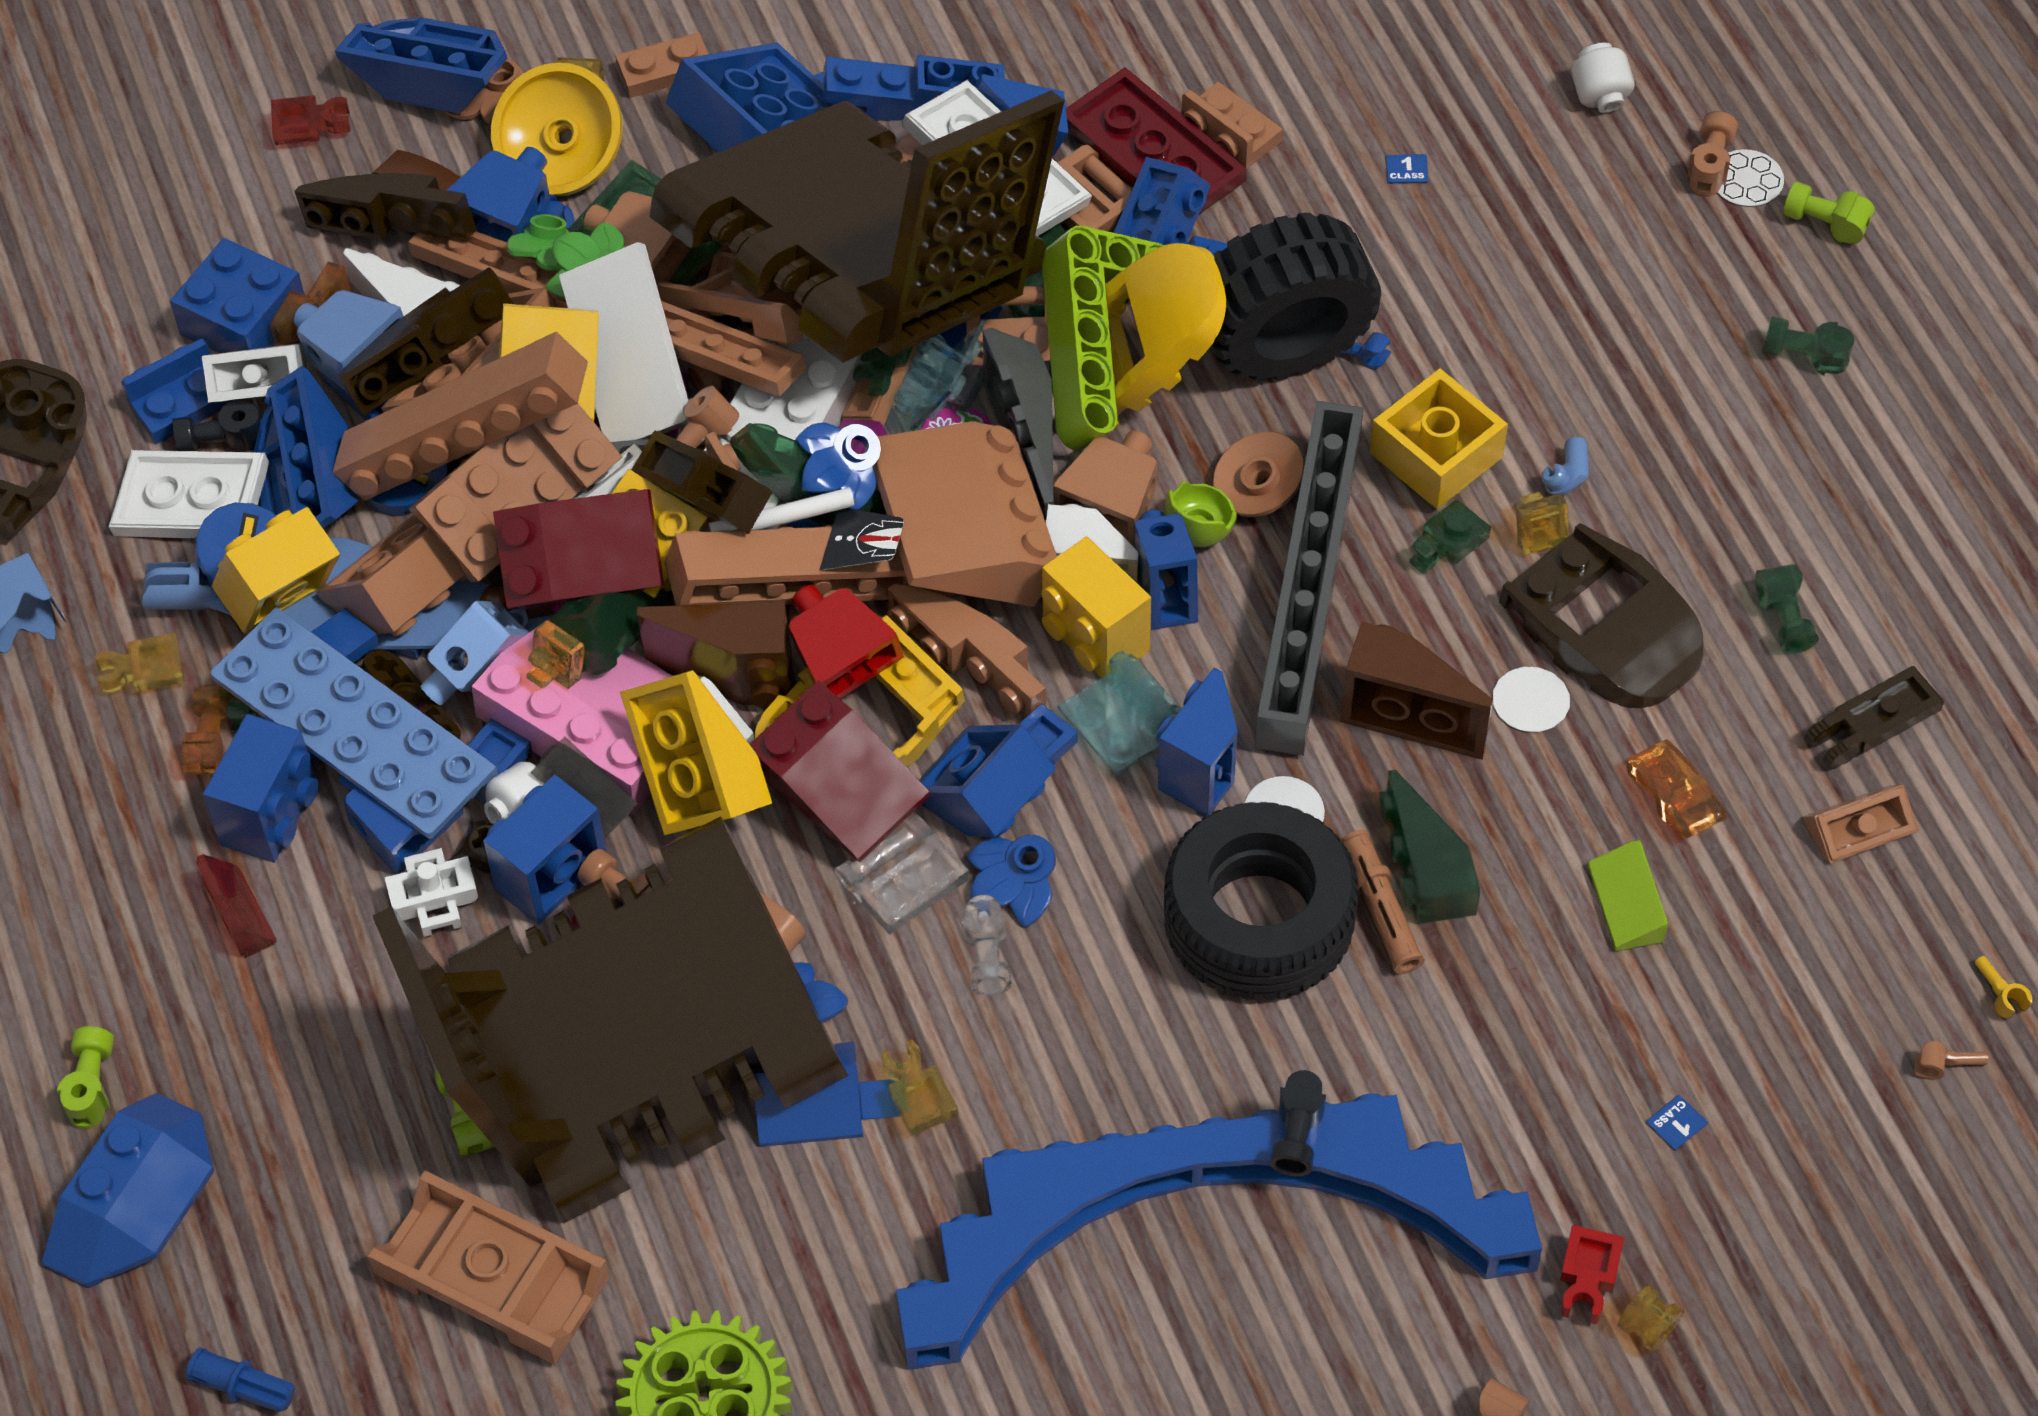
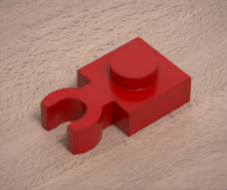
M1572 1225L1560 1281L1573 1285L1564 1293L1561 1304L1562 1317L1569 1318L1572 1304L1577 1301H1584L1590 1305L1592 1310L1590 1323H1598L1604 1306L1603 1296L1599 1290L1613 1293L1624 1237Z

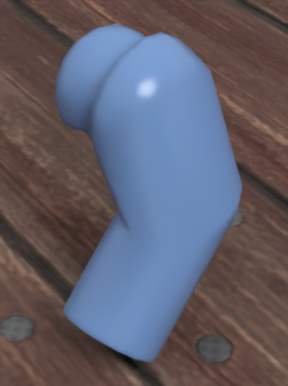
M1573 437L1567 439L1564 443L1565 464H1554L1555 470L1553 471L1547 466L1542 472L1541 479L1548 493L1556 496L1567 495L1588 479V443L1584 438Z

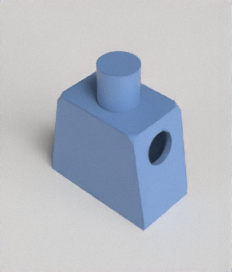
M341 290L335 292L319 308L310 303L302 304L295 313L294 324L298 328L297 335L310 364L348 392L337 375L384 331L404 317L401 307L395 304Z

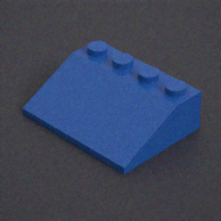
M778 42L681 59L666 100V104L680 116L682 122L693 128L708 142L709 147L716 152L723 151L836 104L824 102V84Z

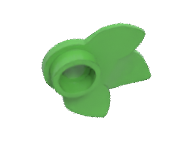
M535 215L530 219V225L525 228L524 233L516 234L509 238L507 251L516 258L533 257L539 267L547 271L559 272L562 267L558 264L552 247L557 237L569 233L566 229L567 223L564 219L555 215Z
M602 222L592 232L591 237L581 232H569L557 237L553 242L552 248L553 254L562 269L547 283L546 288L558 298L565 299L559 274L624 248L625 240L621 232L613 225Z

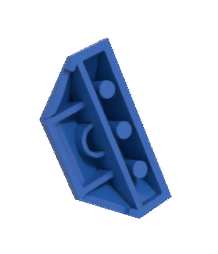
M423 17L389 20L372 26L370 22L358 23L335 50V54L341 62L386 100L460 113L472 101L508 58L494 30Z
M300 366L269 387L266 392L264 403L268 404L260 421L254 447L255 453H265L269 461L260 500L261 506L270 510L276 516L286 510H290L292 514H295L308 506L321 527L324 528L338 519L361 498L332 473L344 431L348 430L347 423L310 371Z
M155 1093L119 1110L59 1197L41 1262L43 1267L86 1288H90L101 1283V1279L124 1273L157 1258L214 1173L201 1113L159 1093Z

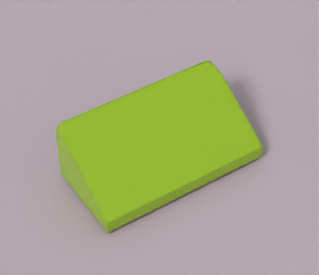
M1641 841L1629 842L1588 861L1589 873L1614 950L1620 951L1664 942L1668 922Z

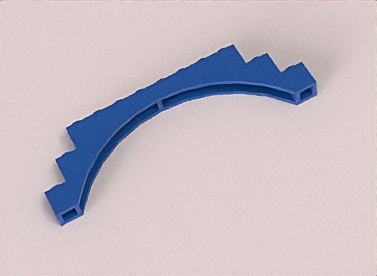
M1365 1094L1351 1102L1338 1104L1325 1102L1323 1118L1318 1125L1310 1129L1306 1142L1314 1151L1312 1171L1304 1176L1282 1174L1270 1166L1272 1148L1276 1142L1284 1140L1285 1123L1282 1121L1279 1111L1274 1109L1261 1110L1251 1115V1117L1233 1120L1223 1117L1209 1118L1202 1121L1199 1125L1176 1128L1172 1125H1162L1152 1128L1147 1133L1125 1136L1121 1133H1110L1099 1137L1096 1141L1077 1144L1069 1141H1058L1047 1145L1044 1149L1025 1152L1018 1149H1006L995 1153L992 1157L982 1158L983 1182L989 1216L980 1217L976 1214H962L954 1217L950 1222L940 1223L941 1247L947 1282L937 1283L934 1280H919L909 1284L907 1288L897 1289L896 1293L907 1369L912 1370L961 1362L966 1350L997 1301L1037 1259L1085 1225L1131 1204L1199 1186L1262 1183L1319 1190L1366 1204L1428 1234L1478 1272L1484 1279L1536 1272L1542 1246L1528 1191L1512 1194L1508 1190H1498L1486 1194L1481 1199H1475L1462 1143L1447 1145L1444 1142L1435 1141L1426 1143L1416 1150H1410L1397 1094L1383 1097L1379 1094Z

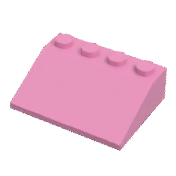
M562 609L503 650L471 686L476 717L486 723L493 719L531 742L532 751L631 814L634 815L650 796V788L620 692L665 679L672 675L567 610Z

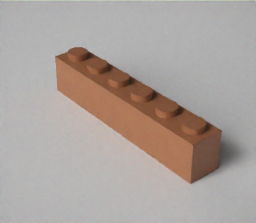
M556 331L344 431L332 473L363 501H366L578 404L588 361Z
M833 525L815 528L782 527L779 529L751 530L749 534L739 529L716 532L693 530L685 533H675L665 560V567L676 606L785 602V605H791L795 593L807 585H815L824 598L840 588H847L861 601L888 600V588L894 583L910 585L908 584L898 548L891 560L820 570ZM922 588L947 597H952L953 595L950 592Z

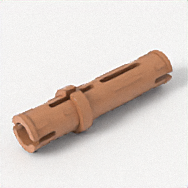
M1356 830L1348 833L1341 839V842L1347 847V852L1351 854L1352 863H1354L1356 868L1358 895H1363L1376 929L1391 959L1394 972L1405 974L1414 971L1424 963L1425 959L1419 951L1406 917L1390 885L1393 879L1391 872L1387 866L1381 864L1367 830Z

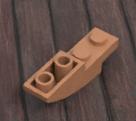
M897 583L888 588V617L905 633H909L919 643L920 648L937 664L940 663L952 675L964 666H967L968 671L975 680L981 684L987 683L998 693L1000 701L1009 712L1015 715L1019 713L1024 719L1040 704L1046 706V688L1028 672V646L1008 629L974 608L942 594Z

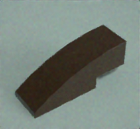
M654 430L632 468L633 472L664 491L747 534L750 533L773 491L747 474L720 463L710 455Z

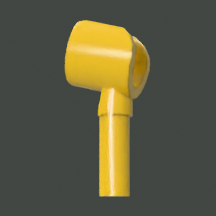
M1985 956L1976 959L1975 965L1998 996L1995 1000L1994 1008L2000 1017L2011 1018L2015 1013L2013 1006L2008 1002L2007 998L2016 1000L2024 1011L2029 1008L2032 1003V995L2026 986L2018 983L2008 985Z

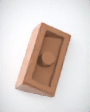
M1903 784L1885 786L1803 816L1805 826L1827 864L1919 831Z

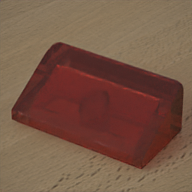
M205 854L197 856V861L195 862L203 884L240 956L247 958L273 946L277 939L239 867Z

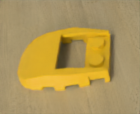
M1183 243L1159 247L1129 265L1105 284L1117 407L1116 427L1120 425L1118 415L1126 408L1139 412L1152 403L1150 396L1161 388L1170 391L1182 380L1179 370L1190 358L1198 361L1211 347L1220 332L1226 312V293L1221 274L1214 260V255L1204 247ZM1128 297L1145 355L1135 366H1133L1120 317L1126 310L1125 301Z
M886 615L881 619L896 632L904 658L875 677L921 721L917 726L918 731L901 747L893 751L898 759L908 767L920 758L965 702L963 689ZM806 668L797 674L800 681L786 696L778 695L763 712L756 726L755 739L813 685Z

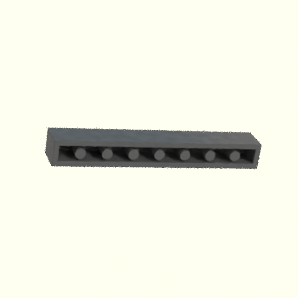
M1324 401L1316 402L1258 710L1255 748L1304 756L1359 452L1364 407Z

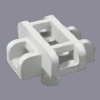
M442 848L404 857L407 872L384 877L391 906L402 920L419 917L424 937L432 935L431 930L448 925H453L454 929L461 928L462 925L457 906L472 903L478 898L468 856L445 862ZM448 906V913L428 918L427 911Z

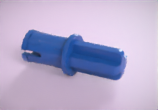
M202 1347L196 1349L187 1366V1380L227 1394L228 1399L233 1402L244 1399L273 1411L282 1412L290 1406L295 1392V1387L291 1382L254 1369L252 1362L249 1360H242L239 1363Z

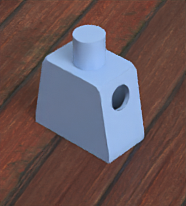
M475 601L428 654L427 659L436 670L421 685L422 690L440 706L457 690L472 692L471 686L497 656L528 634L529 631L499 602ZM465 653H467L468 656L467 666H465L463 660Z

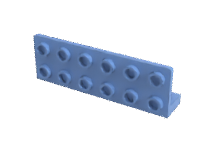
M277 607L210 672L213 681L266 720L302 731L308 751L427 838H433L468 801H472L475 798L484 805L486 803L485 791L487 783L498 775L497 767Z

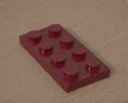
M1126 67L1066 108L1068 132L1083 145L1088 144L1098 152L1099 159L1132 187H1134L1146 157L1187 167L1210 184V190L1207 194L1205 205L1200 211L1201 213L1246 181V167Z

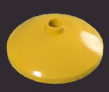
M570 63L540 65L516 78L500 97L491 123L493 151L517 159L526 147H533L546 157L547 165L542 171L547 177L549 194L556 197L577 193L599 180L616 158L623 133L620 106L612 90L593 72ZM565 131H571L572 137L570 141L561 144V135Z

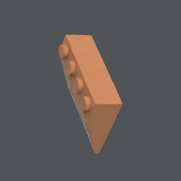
M972 421L878 436L881 452L879 459L873 465V470L887 515L901 517L904 521L897 548L908 584L910 586L1034 607L1042 596V567L1055 559L1057 555L1014 430L999 425L994 426Z

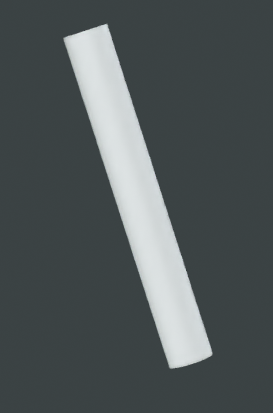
M848 487L763 509L751 530H763L855 506L851 489ZM721 520L708 523L710 532L737 529Z

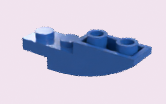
M917 55L914 66L826 57L823 68L824 102L837 104L842 101H849L855 106H863L865 113L873 119L904 120L907 113L966 80L974 86L981 74L1005 79L1004 65Z

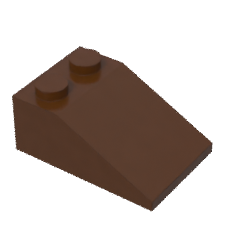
M785 602L637 607V618L645 659L672 676L693 670L696 675L709 679L726 699L741 705H755L762 708H768L778 695L786 696L791 691L792 651Z
M1361 622L1345 669L1340 722L1483 760L1493 699L1410 634L1400 632L1388 625H1373Z

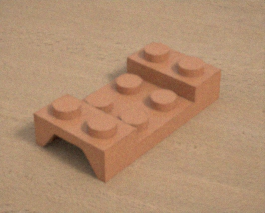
M719 252L714 254L708 279L692 287L662 281L656 283L661 301L708 319L711 315L740 317L741 321L752 322L755 337L774 340L778 345L795 344L804 338V334L798 330L802 305L795 300L794 295L797 290H791L788 293L778 288L756 298L732 280L736 256L732 253Z
M576 404L479 448L413 504L409 510L416 518L432 529L458 560L468 580L471 583L479 582L500 563L493 511L572 499L581 490L588 488L623 457L582 407Z
M426 1170L419 1178L412 1209L390 1242L373 1247L368 1255L375 1275L417 1296L423 1291L507 1333L510 1343L553 1365H556L610 1279L605 1259Z

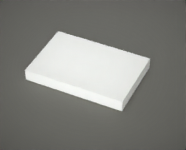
M131 450L109 528L114 536L196 538L203 520L215 509L234 502L258 505L269 461L265 453Z

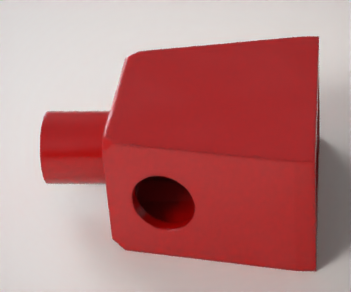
M807 585L793 596L792 604L800 614L789 622L788 627L813 684L819 680L836 696L842 698L904 658L896 632L849 589L840 588L824 598L815 585Z

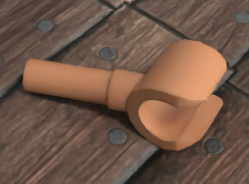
M1929 1041L1921 1048V1052L1915 1056L1914 1074L1919 1078L1927 1080L1940 1079L1944 1076L1945 1065H1987L1988 1054L1987 1052H1955L1954 1050H1947L1946 1046L1941 1042Z

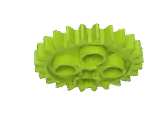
M697 1310L692 1311L690 1325L684 1327L675 1316L670 1317L672 1331L667 1334L653 1326L651 1333L654 1343L650 1346L636 1341L634 1345L640 1361L624 1359V1371L630 1378L618 1379L616 1382L618 1393L624 1396L615 1401L617 1412L620 1416H724L732 1411H741L746 1413L747 1416H780L781 1414L792 1412L791 1399L784 1396L792 1392L791 1378L782 1376L788 1371L785 1357L773 1358L777 1353L776 1342L771 1339L760 1344L762 1335L758 1325L743 1333L742 1319L739 1315H736L728 1326L722 1325L719 1310L714 1311L709 1323H702ZM727 1361H735L741 1364L740 1368L731 1374H721L716 1371L720 1364ZM674 1368L687 1371V1374L681 1380L675 1382L662 1379L667 1371ZM747 1387L752 1389L750 1393H745L743 1390ZM709 1392V1400L699 1401V1393ZM659 1399L665 1400L662 1405L656 1404Z

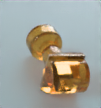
M205 685L196 688L193 692L192 711L199 717L196 732H185L183 735L182 765L185 774H214L226 753L220 735V720L225 719L230 714L232 695L222 687Z

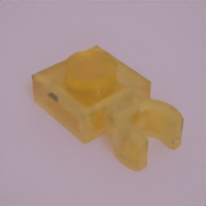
M176 633L128 642L129 654L120 655L114 651H104L95 655V662L99 671L114 669L110 674L97 676L102 692H115L131 681L134 683L136 692L185 683L180 644Z
M909 1040L906 1042V1051L910 1058L907 1062H894L887 1050L881 1053L884 1073L890 1079L897 1081L888 1085L889 1096L909 1134L913 1136L958 1116V1106L936 1065L921 1070L920 1049L913 1040Z

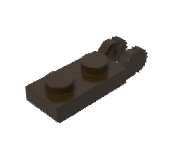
M1911 666L1836 707L1834 713L1813 724L1804 735V739L1810 746L1816 747L1832 739L1841 729L1845 732L1848 738L1836 744L1824 754L1823 762L1832 770L1851 761L1860 751L1863 754L1941 711L1944 700L1916 667Z

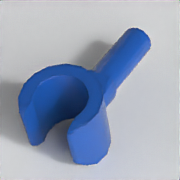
M1375 332L1369 336L1364 345L1355 343L1346 352L1342 350L1339 353L1358 357L1366 367L1377 369L1384 364L1391 354L1390 350L1385 349L1390 340L1386 335Z

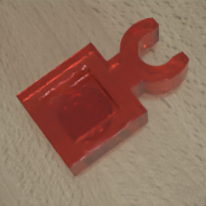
M315 95L271 100L272 135L275 145L320 141L319 131L327 130L333 134L350 132L348 116L336 117L337 115L350 114L347 98L334 97L321 105L317 104Z

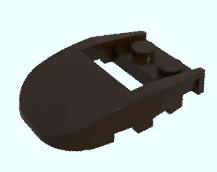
M10 359L0 362V452L47 467L48 469L38 482L32 480L26 488L0 479V533L3 539L9 541L55 496L79 447L87 420L84 392L74 377L64 371L24 359Z
M1581 523L1575 526L1574 533L1512 583L1507 581L1503 584L1499 603L1504 609L1512 604L1525 618L1523 630L1535 643L1540 641L1554 656L1553 663L1565 674L1568 675L1571 671H1574L1591 682L1590 690L1612 703L1628 708H1646L1657 705L1686 684L1701 667L1704 656L1703 632L1695 612L1642 555ZM1611 568L1620 574L1626 571L1643 583V587L1583 637L1555 615Z

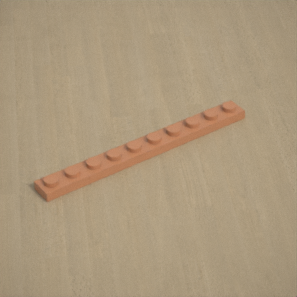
M477 231L474 232L468 241L417 233L408 241L411 256L470 279L490 267L507 293L546 287L551 278L558 273L539 267L533 257L516 258L510 255L507 251L508 243ZM551 294L559 308H568L565 299ZM661 301L678 359L780 397L806 370L805 357L801 353Z

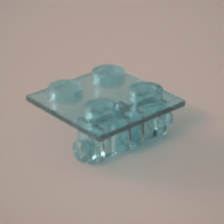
M981 320L954 349L947 346L946 340L939 334L919 344L909 369L906 371L904 379L894 395L895 410L902 415H913L915 417L910 430L914 431L926 418L934 421L944 407L946 400L948 399L952 402L958 396L967 379L961 375L965 365L969 367L983 347V342L978 340L986 323L985 321Z
M1124 651L1116 653L1110 659L1111 673L1058 705V709L1115 775L1159 749V742L1156 741V736L1162 723L1170 715L1176 717L1182 709L1139 659L1132 654L1126 655Z

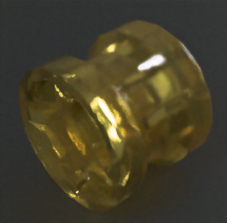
M1647 1284L1626 1307L1617 1326L1627 1334L1636 1333L1642 1338L1643 1346L1654 1353L1673 1333L1683 1317L1684 1310L1675 1303L1666 1304L1659 1299V1292L1650 1284Z

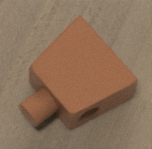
M629 191L622 194L611 211L599 205L590 207L584 218V228L593 232L599 224L605 222L613 225L621 232L625 240L624 248L637 242L645 244L656 283L660 281L668 282L691 250L690 247L649 217L652 197Z
M1136 430L1129 431L1122 444L1105 437L1095 438L1054 483V505L1076 504L1084 508L1097 509L1134 546V523L1139 520L1142 514L1149 510L1157 486L1158 462L1154 457L1148 455L1153 447L1151 439L1144 433Z

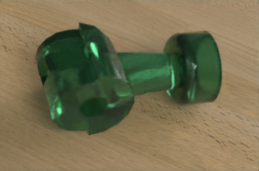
M1774 316L1771 317L1763 352L1780 355L1784 347L1811 356L1814 368L1824 376L1825 373L1839 374L1847 369L1854 346V335L1849 329L1838 326V322H1827L1817 327L1814 333L1789 330L1788 320Z
M1797 564L1757 570L1755 574V585L1760 606L1764 611L1776 610L1782 626L1777 631V638L1781 650L1787 654H1796L1809 650L1819 641L1814 623L1809 619L1802 618L1798 594L1803 577Z

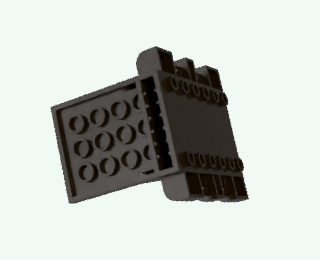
M1048 91L915 148L913 159H908L907 162H901L903 158L902 152L895 148L896 137L893 132L851 102L842 101L668 173L659 181L653 192L649 217L691 249L712 240L724 245L726 242H731L729 246L730 251L736 256L732 280L756 298L778 288L788 293L791 290H797L794 297L796 302L802 305L798 330L840 362L844 363L876 347L891 357L1023 295L1026 277L1041 271L1046 244L1044 240L1036 235L1065 100L1053 91Z
M721 816L659 848L673 878L669 883H665L656 864L644 869L646 880L653 891L639 898L633 884L627 878L616 883L625 904L624 906L618 907L610 888L603 878H599L568 894V901L581 928L574 930L565 911H562L553 916L554 925L562 938L546 945V938L541 929H538L536 925L525 930L526 937L533 950V953L527 955L519 936L508 925L448 956L447 960L452 972L446 973L392 906L372 916L446 1091L530 1187L543 1181L552 1201L567 1221L631 1189L612 1145L619 1142L630 1165L642 1159L639 1145L632 1136L640 1130L648 1127V1133L653 1143L661 1150L671 1144L661 1121L667 1117L678 1140L690 1157L726 1140L706 1096L713 1093L724 1116L735 1111V1102L726 1086L741 1078L743 1079V1087L749 1097H752L754 1101L765 1095L755 1074V1071L763 1068L772 1088L785 1108L849 1076L740 850Z

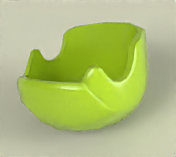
M1182 481L1175 491L1168 490L1164 508L1165 515H1182L1193 547L1214 545L1222 541L1232 531L1237 513L1233 502L1221 489L1205 483L1189 484L1186 481Z

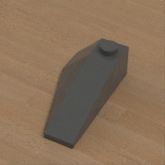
M993 328L982 330L984 388L1000 426L1014 430L1046 523L1048 504L1054 505L1053 385L1050 360L1043 361L1035 343Z

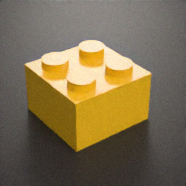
M1439 368L1373 420L1370 454L1435 509H1439L1503 458L1508 423Z
M308 506L295 514H292L290 510H286L272 518L265 525L267 528L265 531L254 537H251L249 533H245L225 547L226 553L223 560L217 565L219 569L211 587L243 633L256 627L274 608L277 607L284 611L317 592L326 584L340 553Z
M1085 536L1042 567L1043 626L1053 639L1057 641L1062 639L1074 651L1076 659L1084 669L1090 672L1094 670L1107 683L1150 651L1151 596L1088 536Z

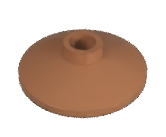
M1276 432L1254 433L1236 441L1224 452L1215 468L1213 485L1215 488L1221 489L1233 502L1237 515L1245 517L1267 515L1286 505L1298 492L1304 471V457L1296 443L1283 434Z

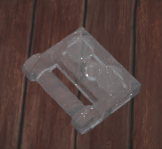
M917 814L902 823L903 829L879 844L860 863L857 861L852 863L847 860L834 870L843 888L847 892L853 893L889 935L969 880V870ZM913 845L920 847V849L871 882L867 880L866 877Z

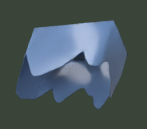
M28 553L0 565V652L7 653L10 650L15 636L20 629L31 633L38 632L46 639L55 640L56 631L51 603L61 618L67 623Z

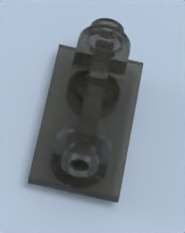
M565 736L555 746H550L543 753L539 764L530 772L543 785L555 774L599 809L604 839L638 804Z

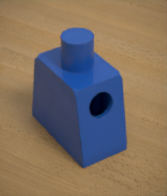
M526 147L517 159L497 151H491L481 158L447 191L466 194L477 232L508 243L511 236L524 233L525 228L530 225V219L535 215L544 214L549 205L550 194L547 177L542 171L547 165V159L539 150L533 147Z
M1159 510L1147 511L1134 523L1135 549L1139 552V584L1151 596V630L1198 622L1197 556L1183 517L1179 514L1165 515ZM1160 571L1169 572L1174 576L1175 582L1172 586L1165 588Z
M341 774L339 777V783L350 791L343 801L350 824L395 874H400L406 869L404 857L423 853L464 813L463 808H461L433 838H427Z

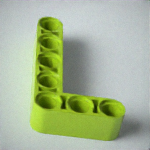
M1074 226L1046 248L1042 269L1056 430L1062 443L1071 450L1084 451L1095 438L1106 436L1117 425V407L1105 284L1141 257L1165 245L1087 226Z

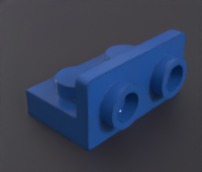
M1146 157L1114 233L1162 245L1174 243L1187 244L1197 217L1205 205L1210 184L1187 167Z
M199 339L189 345L178 348L172 354L146 367L137 369L121 381L130 409L155 444L174 435L173 418L189 416L193 419L194 424L219 412L227 403L234 401L227 400L208 403L202 356L211 355L204 339Z

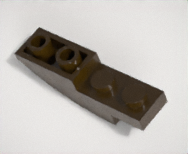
M399 173L344 176L301 185L294 191L307 228L375 239H383L390 229H397L466 241L477 230L466 194L441 190L436 176Z
M488 267L451 292L445 287L384 331L337 376L361 413L365 415L442 366L443 364L440 361L442 357L502 319L503 304L514 303L495 272Z

